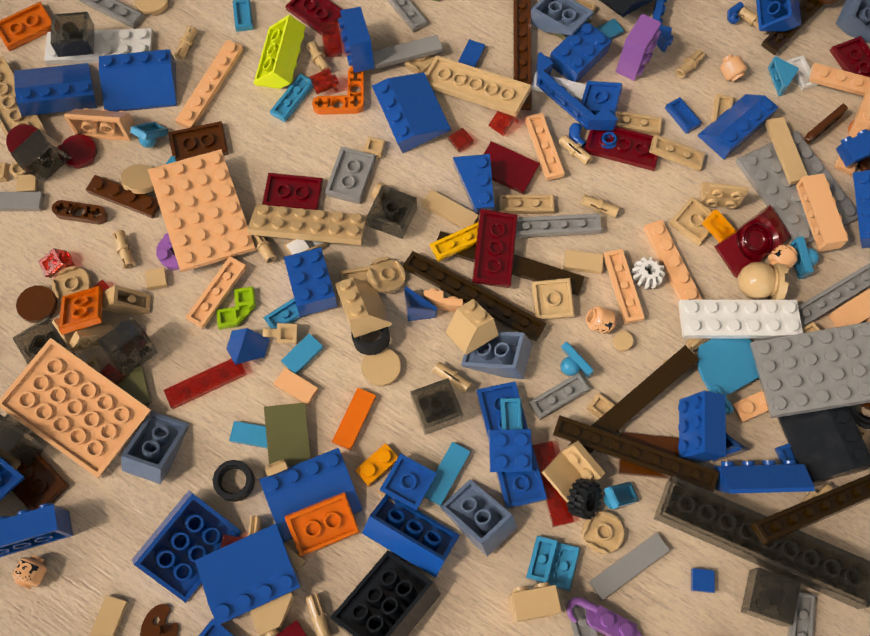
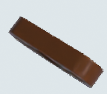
M58 200L52 205V212L59 219L97 225L105 223L108 219L107 212L99 205ZM79 209H85V212H84L83 215H81V216H76V215H75V213H76L77 210H79Z

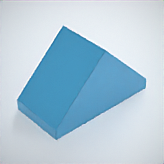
M773 57L768 70L778 97L783 95L799 68L779 57Z

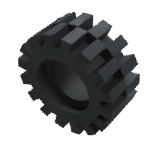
M580 478L575 480L576 483L572 484L573 488L569 489L570 496L567 495L569 500L567 502L568 512L573 516L590 520L592 517H595V512L599 511L598 505L601 506L599 501L602 499V495H600L602 489L597 482Z

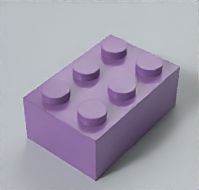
M641 14L625 40L616 73L633 81L638 75H642L645 69L644 65L649 63L653 56L651 52L654 51L657 45L655 41L658 40L661 34L659 30L661 22Z

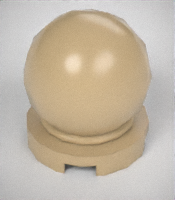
M763 262L750 263L743 267L739 273L738 287L746 297L754 300L766 299L767 297L770 300H784L789 284L785 282V273H789L788 268L782 263H775L772 267Z

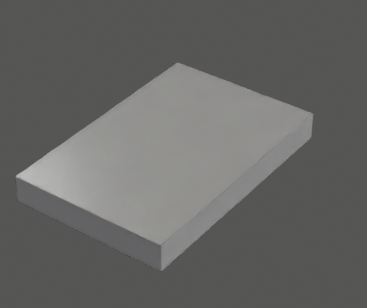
M341 147L325 190V196L361 204L376 155Z

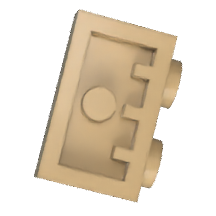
M702 182L700 203L708 207L717 206L737 209L749 192V188L738 185Z
M60 318L52 321L71 352L106 345L114 332L112 325L108 324L103 326L93 325L61 335L59 331Z
M579 441L565 447L542 472L566 502H569L567 495L570 496L569 489L573 488L572 484L576 483L575 480L583 478L595 481L605 474L603 469Z

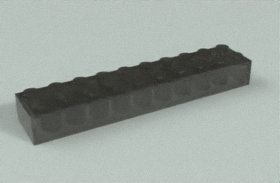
M672 476L667 480L653 519L856 609L870 607L869 560L799 530L763 545L751 528V525L767 516L678 477Z

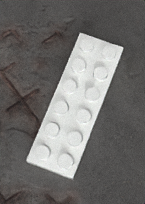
M152 28L47 32L44 61L46 65L99 63V56L152 51L153 30Z
M680 300L678 302L683 339H772L803 333L797 300Z

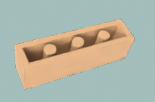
M825 174L803 176L797 183L796 188L818 252L840 249L848 241V233L843 227L842 217L838 213L836 200L830 191L829 181L826 180Z
M870 288L837 308L828 316L837 327L859 324L864 321L870 322Z

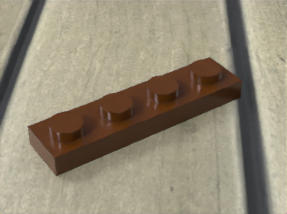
M94 175L85 189L91 195L152 219L160 207L156 198L146 194L132 193L131 190H125L122 185Z

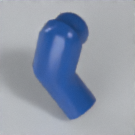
M742 2L737 3L727 11L729 23L735 24L739 21L738 13L744 7Z
M573 123L569 128V138L575 143H580L583 148L586 142L580 137L582 126L579 123Z

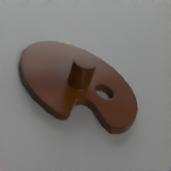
M159 604L152 608L142 623L140 636H177L179 625L177 623L166 625V618L171 611V607L167 604ZM159 617L160 621L155 625L154 619Z

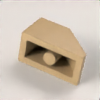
M114 285L103 293L102 310L116 314H148L150 312L151 295Z
M289 592L250 610L259 636H275L279 633L278 629L284 626L295 596L293 592Z

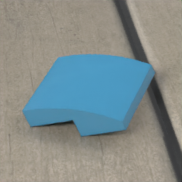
M537 536L526 578L539 583L549 582L550 586L556 585V588L571 592L580 548Z

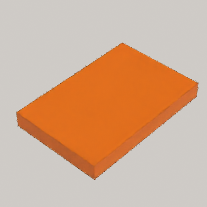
M41 1L0 20V37L9 51L57 29Z
M101 286L62 296L59 320L61 335L102 323L103 290Z
M345 492L285 515V520L300 557L360 532Z

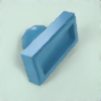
M156 122L132 126L130 133L138 137L139 143L143 147L152 148L156 144L158 137L168 134V129Z
M803 236L797 237L789 244L798 253V261L794 265L798 279H805L813 273V266L820 259L817 250L807 248Z
M568 342L561 345V350L568 356L562 360L560 365L561 371L565 375L574 376L579 370L587 378L593 375L594 369Z
M631 482L609 486L604 489V504L610 509L616 510L639 501Z

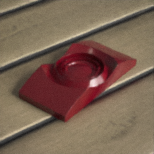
M769 205L714 247L736 278L743 267L753 262H760L777 246L786 242L791 235L772 206Z

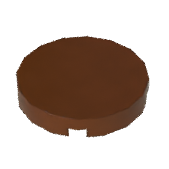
M34 285L25 289L19 295L16 309L17 313L25 321L41 323L44 322L43 320L53 316L57 309L58 301L55 294L49 288L42 285Z

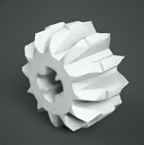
M652 256L648 260L645 257L641 258L640 261L634 264L632 269L633 281H639L637 286L642 284L645 290L649 286L654 289L662 283V278L665 277V272H663L664 265H658L659 260L654 262Z

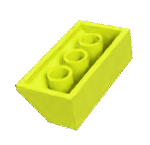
M291 15L284 17L269 27L254 79V85L281 89L292 83L306 26Z

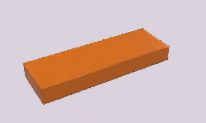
M357 388L332 440L333 444L349 451L352 450L376 399L375 394Z

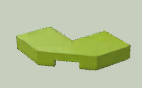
M253 286L234 289L236 307L216 309L219 330L239 327L256 307Z

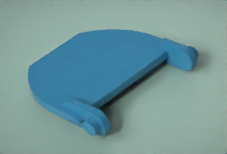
M711 339L698 347L697 358L699 361H697L700 376L709 392L725 395L726 414H731L734 410L726 396L759 378L750 348V342H752L750 339Z

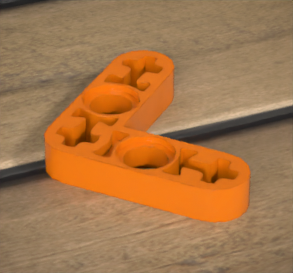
M350 67L348 70V95L317 96L312 101L314 112L320 115L361 113L364 110V72H355L358 73V81L354 80V71ZM353 87H359L361 89L359 92L351 91ZM354 99H358V106H354ZM336 102L343 103V106L340 108H336L333 105Z

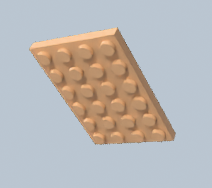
M221 149L148 169L181 273L256 250L252 237L248 234V225Z
M52 338L47 341L0 398V408L97 478H100L152 411Z

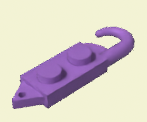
M573 597L568 601L566 607L567 615L574 623H577L578 620L574 617L572 610L575 605H579L587 610L586 621L589 627L606 636H642L636 628L637 624L601 605H596L582 597Z

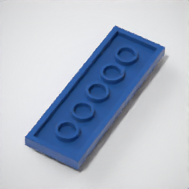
M516 381L476 390L488 441L489 430H502L500 398H520ZM522 408L523 429H528L524 411ZM532 441V471L496 472L505 509L547 500Z

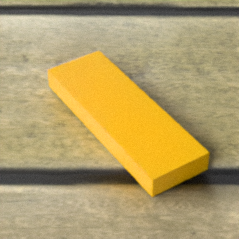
M478 222L430 243V248L437 261L440 262L475 246Z

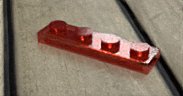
M231 358L163 391L170 407L175 409L247 374L242 363L235 365Z
M553 442L533 445L547 497L546 504L552 527L571 524L574 520L573 516L568 512L567 502L542 473L556 457Z

